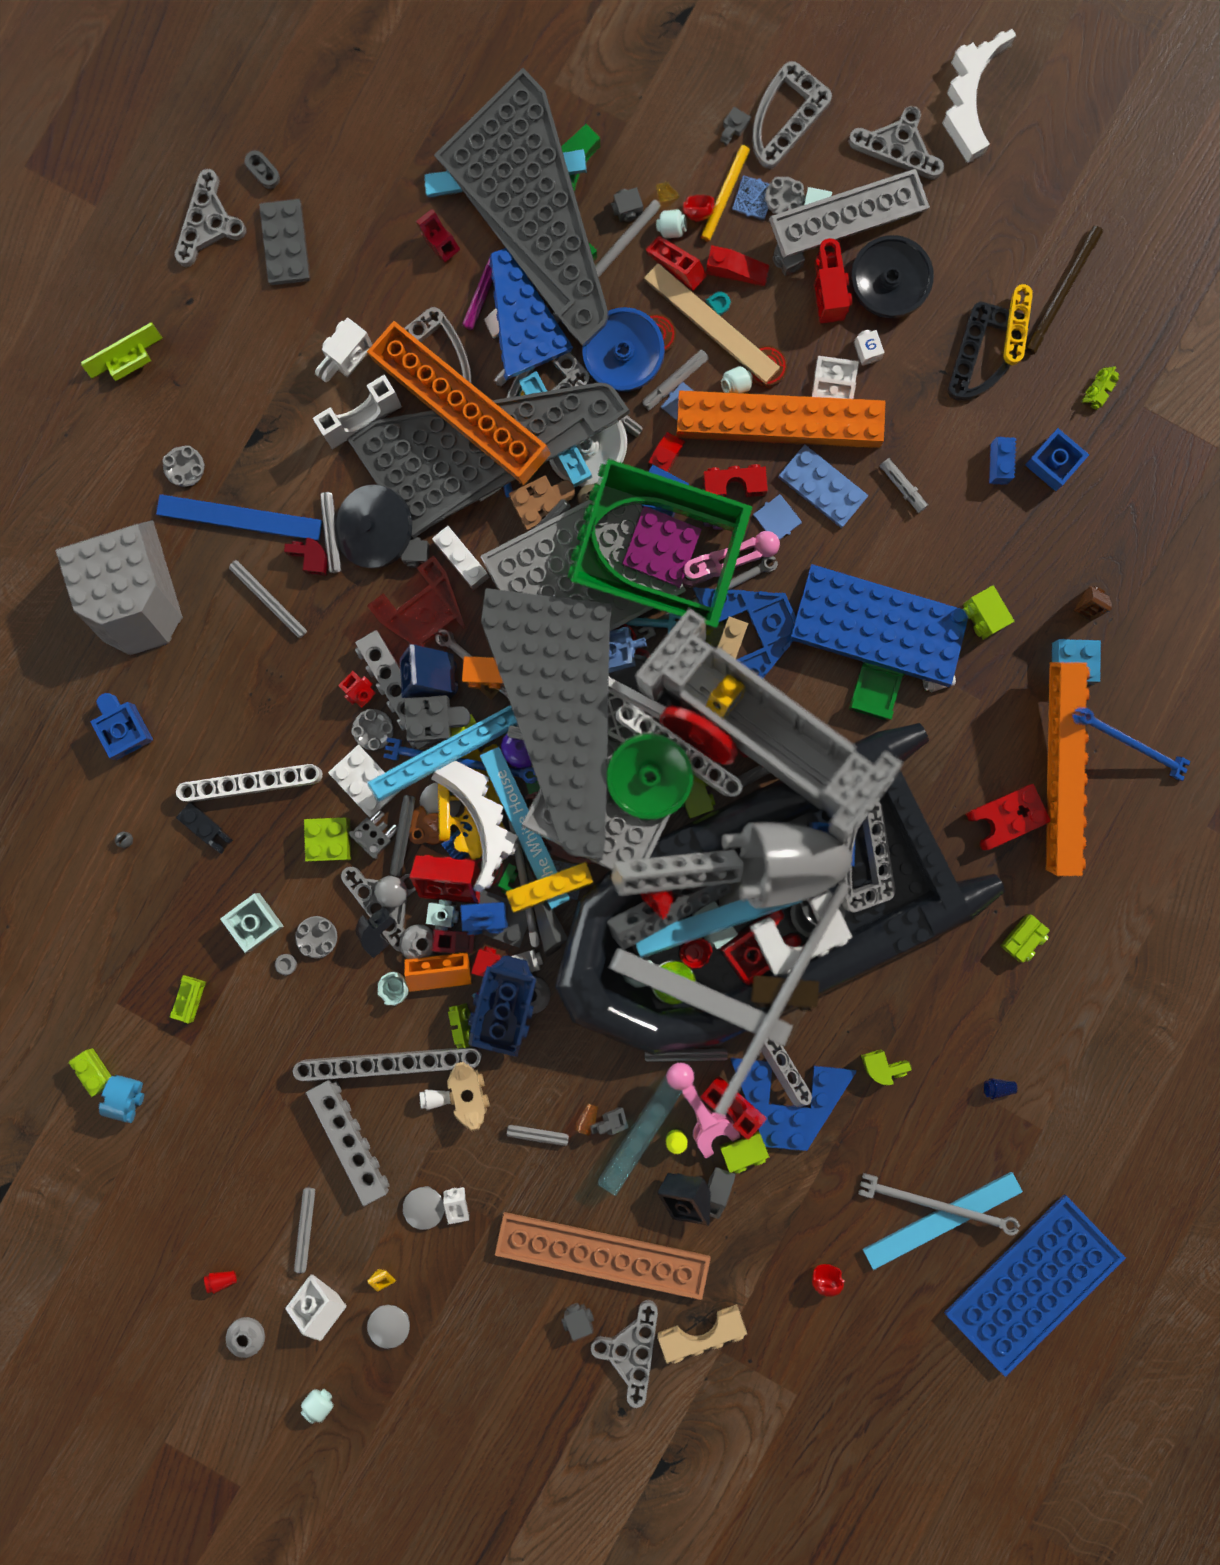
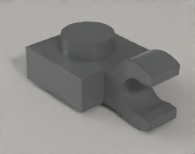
M733 107L723 122L725 130L721 135L722 139L720 141L728 145L734 134L740 137L750 122L751 116Z
M616 1108L603 1114L604 1121L590 1126L592 1134L597 1132L602 1134L607 1131L608 1135H614L628 1128L623 1108Z

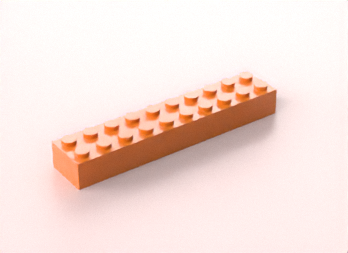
M395 321L390 324L367 351L377 365L521 484L524 485L551 455L545 443Z
M679 390L676 437L880 448L884 442L885 401Z
M1050 662L1047 814L1051 822L1046 824V870L1056 876H1082L1083 870L1086 867V861L1083 857V849L1086 848L1083 828H1086L1087 824L1086 816L1084 815V807L1087 805L1084 786L1087 785L1088 781L1087 774L1085 773V765L1088 763V754L1085 752V744L1088 743V732L1086 731V725L1076 724L1073 720V714L1084 716V714L1075 712V710L1079 707L1086 708V701L1089 700L1087 680L1090 677V669L1087 667V663Z

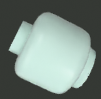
M678 209L663 211L660 214V219L656 220L657 231L661 232L662 236L666 239L681 237L684 231H687L685 214H682Z
M738 366L724 373L721 386L725 393L743 394L750 390L753 377L750 371Z
M325 1389L321 1391L312 1390L301 1404L303 1410L301 1414L311 1423L322 1422L333 1409V1403L330 1400L332 1395Z

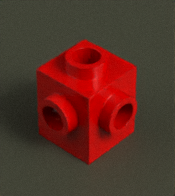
M354 671L338 685L346 693L344 697L352 705L356 702L361 708L370 702L376 694L371 688L373 684L365 676L360 678Z

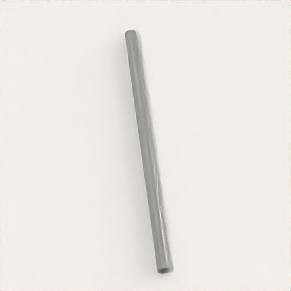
M657 200L651 202L595 265L598 277L661 208V204ZM554 312L552 316L554 317L556 322L559 323L560 318ZM504 369L493 380L499 387H502L507 381L504 378Z
M840 881L717 1105L715 1112L725 1116L848 892L850 885Z

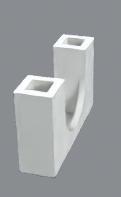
M385 375L366 385L370 392L369 397L352 411L336 415L330 407L313 417V420L332 449L345 442L372 421L383 419L402 407Z
M829 890L807 898L816 916L817 923L832 898V893ZM839 908L812 957L825 955L829 952L828 949L834 946L840 947L846 944L848 939L852 938ZM769 917L751 925L750 928L771 972L775 976L778 974L782 976L790 972V968L794 967L805 945L801 947L786 945L773 920Z

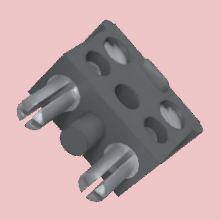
M381 810L370 820L366 818L353 832H349V835L375 860L392 842L390 838L398 829L396 825H393L384 834L383 831L388 826L383 821L378 826L375 825L384 816ZM369 825V829L365 831L364 826ZM373 832L377 833V836L375 838L371 837V834ZM383 839V840H384V844H383V845H379V844H378L379 840Z

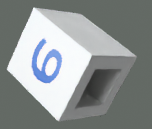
M865 330L858 334L854 345L861 365L881 360L884 350L877 330L872 332Z

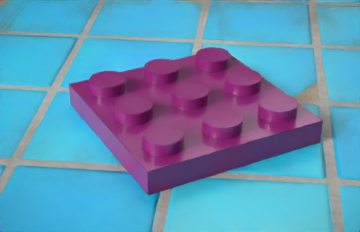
M643 506L621 565L680 588L685 576L684 566L691 560L702 529Z

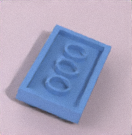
M805 444L778 477L840 528H843L869 496Z

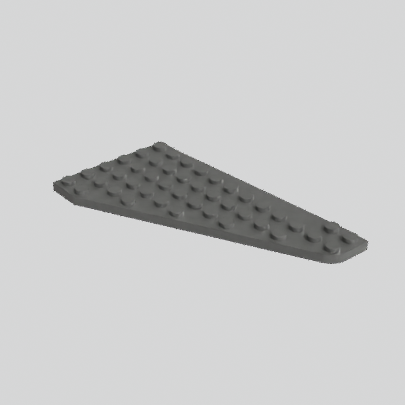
M522 68L434 156L454 178L569 332L584 347L606 326L608 309L546 92Z
M593 383L492 400L547 445L551 455L545 462L612 426L630 413L616 390L606 383ZM434 411L374 420L347 439L377 485L394 490L405 500L412 517L411 536L413 538L434 524L515 480L512 475Z
M486 588L481 622L560 844L570 855L603 859L606 838L609 637L612 604Z

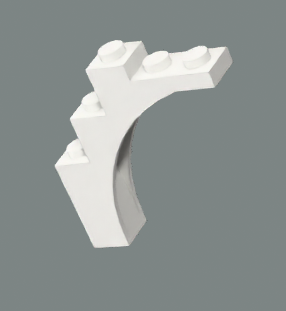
M1012 29L1006 33H999L994 40L989 43L984 42L978 48H976L974 43H971L968 46H961L955 52L952 64L959 76L951 81L947 92L955 106L946 112L943 124L967 163L985 154L990 145L982 131L977 115V87L981 73L991 59L1012 46L1016 38V34Z
M453 761L435 771L431 779L451 791L464 804L476 824L482 846V869L473 889L481 893L485 888L490 887L494 879L491 874L494 869H498L502 859L505 860L509 855L515 853L518 846L515 842L518 836L499 827L504 816L501 814L503 806L484 797L489 788L486 785L489 777L457 761Z

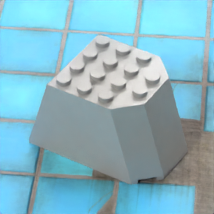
M153 520L56 550L74 611L103 642L128 655L146 651L170 642L175 628L183 617Z

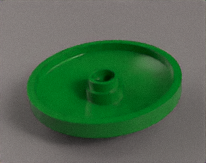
M653 733L640 734L623 742L613 753L607 770L608 788L616 804L630 815L643 819L662 818L678 810L687 800L693 785L692 764L685 750L671 738Z

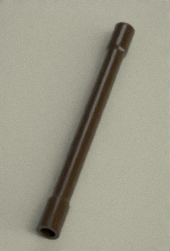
M1093 226L1082 249L1036 331L1033 332L1026 344V352L1036 354L1044 339V335L1091 251L1104 232L1101 227Z

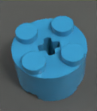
M120 1075L111 1076L102 1093L105 1101L99 1105V1114L111 1119L132 1123L135 1118L137 1105L140 1106L144 1099V1093H141L143 1082Z

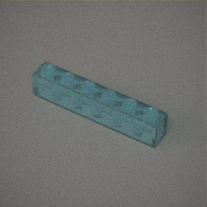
M667 1074L598 1179V1185L614 1196L617 1195L682 1093V1091L675 1090L668 1084Z

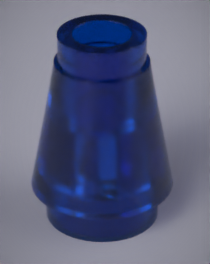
M990 1078L984 1082V1093L987 1098L990 1097L991 1099L1016 1094L1017 1084L1015 1081Z

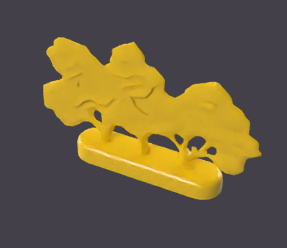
M492 744L486 747L483 752L475 749L461 758L482 762L480 755L498 746ZM473 769V770H475V771H477V772H479V773H481V774H483V775L489 777L487 771L478 770V769ZM489 778L486 783L489 788L484 797L503 806ZM438 783L439 841L450 840V826L455 824L461 833L454 841V848L459 852H467L473 860L482 856L481 840L472 816L466 807L460 817L451 816L450 801L459 799L455 795H450V791ZM469 815L468 819H463V817ZM461 821L469 823L472 826V830L469 831L463 828L464 824H461ZM500 822L499 827L505 829L503 823ZM463 832H466L468 837H464Z

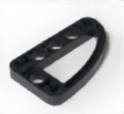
M978 302L972 308L947 389L948 395L951 398L969 400L982 395L992 388L1011 366L1004 360L998 370L988 380L979 386L968 389L986 327L989 326L1007 332L1009 309L986 302ZM979 308L983 309L984 314L980 318V321H976L979 312L977 311L979 310ZM1014 312L1015 318L1019 320L1024 319L1025 314ZM998 313L1003 314L1005 322L998 323L995 320V315ZM977 327L980 330V335H971L970 328ZM1013 330L1011 332L1013 334H1016V340L1022 338V334L1019 330ZM1014 345V349L1010 353L1013 359L1017 356L1015 350L1018 345ZM964 347H973L974 354L966 355L964 353ZM958 366H967L969 369L968 374H960ZM958 380H962L960 384L961 390L959 393H956L955 388L952 387L957 385Z

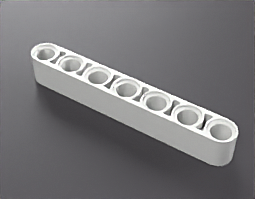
M626 704L617 709V721L636 735L662 733L676 741L685 750L691 764L692 759L697 757L700 760V767L696 769L692 766L693 774L724 796H736L741 792L742 783L737 777L631 704ZM624 709H628L631 712L630 720H625L622 717ZM641 721L648 723L649 729L647 732L640 730L639 724ZM712 769L716 770L718 774L715 781L709 777V772ZM729 781L733 782L735 785V789L732 793H730L726 788V785Z
M306 764L184 782L177 787L176 795L182 801L196 802L311 785L321 781L322 771L315 765ZM310 769H314L316 776L309 780L307 772ZM289 772H294L295 780L289 783L286 776ZM269 775H273L275 781L272 785L268 786L266 778ZM248 778L254 780V785L250 789L245 785ZM228 781H232L233 789L227 792L225 784ZM211 784L213 790L209 795H207L205 793V787L206 785ZM187 787H190L192 794L186 798L184 791Z

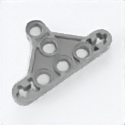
M914 106L907 107L898 122L874 132L863 128H856L850 134L849 145L854 150L908 171L916 169L918 175L934 180L939 178L944 168L943 162L939 158L929 155L917 129L921 113ZM913 113L916 116V120L910 122L906 119L905 115ZM905 131L908 133L909 138L902 140L899 138L898 133ZM861 136V140L856 142V138ZM870 139L869 144H868V147L865 146L866 143H867V140ZM879 142L882 144L883 149L876 151L872 148V144ZM897 149L901 152L902 156L894 158L891 155V151ZM917 157L920 160V164L914 166L910 163L909 159ZM926 161V162H927V163H926V166H925V168L923 169V168H922V167H923V164H924V162ZM933 165L937 166L935 172L931 171Z
M211 169L203 170L198 177L176 247L175 257L180 265L184 267L194 264L199 250L223 237L239 240L246 234L243 222L238 218L228 216L216 195L219 179ZM211 176L213 181H209L207 185L205 179H209ZM207 195L208 201L201 204L198 202L199 196ZM197 213L202 214L200 222L195 223L192 221L193 215ZM220 219L222 221L221 226L213 228L211 226L213 220ZM233 225H240L241 230L239 233H231ZM191 232L196 233L194 241L189 242L186 240L187 234ZM187 252L189 254V257H185V259L183 260L181 255H185Z
M347 867L342 871L341 879L371 918L373 915L371 906L374 903H379L374 894L375 885L379 880L366 879L359 869ZM348 871L356 872L354 878L357 880V882H360V880L363 881V883L357 885L355 889H353L352 887L353 885H356L354 881L347 880ZM406 874L400 879L404 882L406 878L410 877V874ZM363 886L367 887L370 891L369 896L365 899L361 898L358 894L359 889ZM415 887L410 890L407 889V897L402 905L395 908L386 907L395 920V927L390 932L384 930L382 933L397 951H401L400 946H397L399 940L396 936L391 938L390 935L400 929L401 933H398L401 938L405 931L404 921L407 898L416 891Z
M651 1300L643 1301L639 1306L637 1319L613 1338L600 1336L594 1338L591 1343L592 1355L598 1359L610 1360L627 1383V1401L634 1408L641 1407L645 1403L658 1315L657 1306ZM647 1306H651V1310L654 1311V1313L651 1312L649 1314V1322L645 1321V1312L642 1311ZM642 1327H648L651 1330L649 1337L643 1338L640 1336L639 1331ZM603 1342L606 1345V1350L603 1353L596 1352L594 1349L596 1343ZM617 1346H625L627 1353L624 1356L617 1355L615 1352ZM638 1349H646L648 1356L645 1359L638 1358L636 1355ZM636 1370H643L645 1377L642 1380H636L633 1377V1373ZM635 1385L639 1386V1396H641L638 1398V1401H634V1398L631 1396L635 1394Z

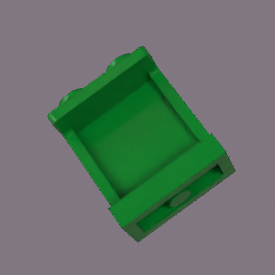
M863 662L849 710L885 721L892 720L894 713L892 710L902 677L905 674Z

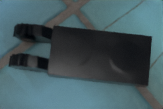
M189 802L176 817L206 844H209L221 854L224 849L214 841L215 837L219 835L229 844L233 841L222 830L223 828L192 802Z

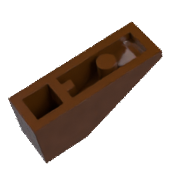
M1091 586L1084 591L1074 612L1093 621L1111 610L1110 597L1104 594L1105 591L1103 589Z

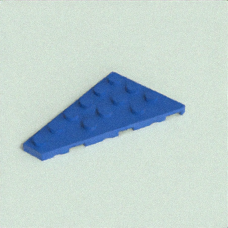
M507 248L491 253L489 259L495 289L496 316L500 330L501 358L504 363V378L508 380L571 352L573 347L531 281Z

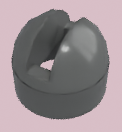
M120 832L115 837V843L120 848H128L133 843V836L129 832ZM124 835L127 836L121 843H119V841L122 839Z

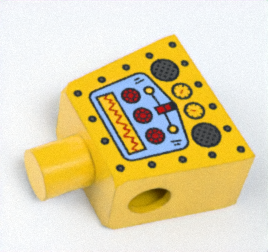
M727 674L712 691L705 706L724 720L744 697V684L730 674Z

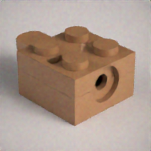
M545 475L510 492L509 497L526 532L535 528L561 499L567 501L573 499L575 489L568 480H563L551 486Z

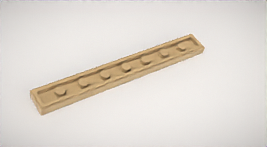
M657 264L644 278L645 282L762 382L767 384L779 371L780 367L660 264Z

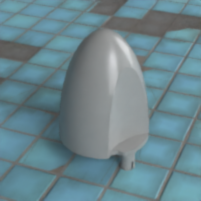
M750 823L746 825L741 834L723 835L722 837L724 849L741 847L739 858L743 862L744 867L741 877L743 886L739 887V898L741 901L748 900L754 908L785 905L820 894L840 882L852 866V854L845 844L828 833L805 826L782 823Z

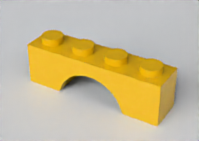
M584 862L510 890L506 894L513 912L518 913L556 896L579 890L594 883L587 864Z

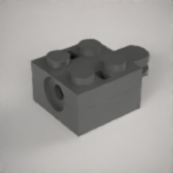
M447 696L404 699L407 741L410 743L445 741L452 737L451 728L465 727L470 722L471 717L468 710L464 707H450Z

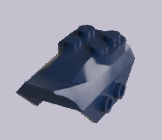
M503 955L497 963L486 968L480 993L476 992L473 1000L476 1010L475 1013L471 1012L468 1025H472L469 1038L470 1046L518 1057L522 1038L526 1039L529 1026L525 1025L527 1018L531 1019L534 1006H530L536 978L530 972L528 961Z

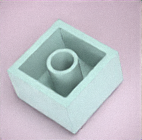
M254 893L220 918L245 953L251 952L284 927L260 893Z

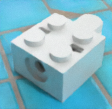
M348 317L337 325L336 332L332 337H328L322 345L323 348L321 350L325 355V359L316 368L315 374L325 382H328L337 370L348 377L372 346L367 332Z

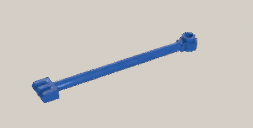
M1079 707L1075 710V712L1084 714V716L1073 714V720L1076 724H1089L1171 768L1169 776L1179 781L1184 780L1185 777L1179 773L1186 774L1188 769L1183 767V765L1189 766V760L1176 756L1175 761L1094 718L1092 711L1088 708Z
M387 737V742L394 743V747L385 746V750L393 751L392 755L386 753L383 758L399 760V755L415 757L425 751L402 747V740ZM465 758L455 760L469 768L486 771L481 761ZM509 767L513 776L523 778L526 783L532 784L538 781L536 777L528 779L526 776L529 771L536 775L533 767H528L524 770Z

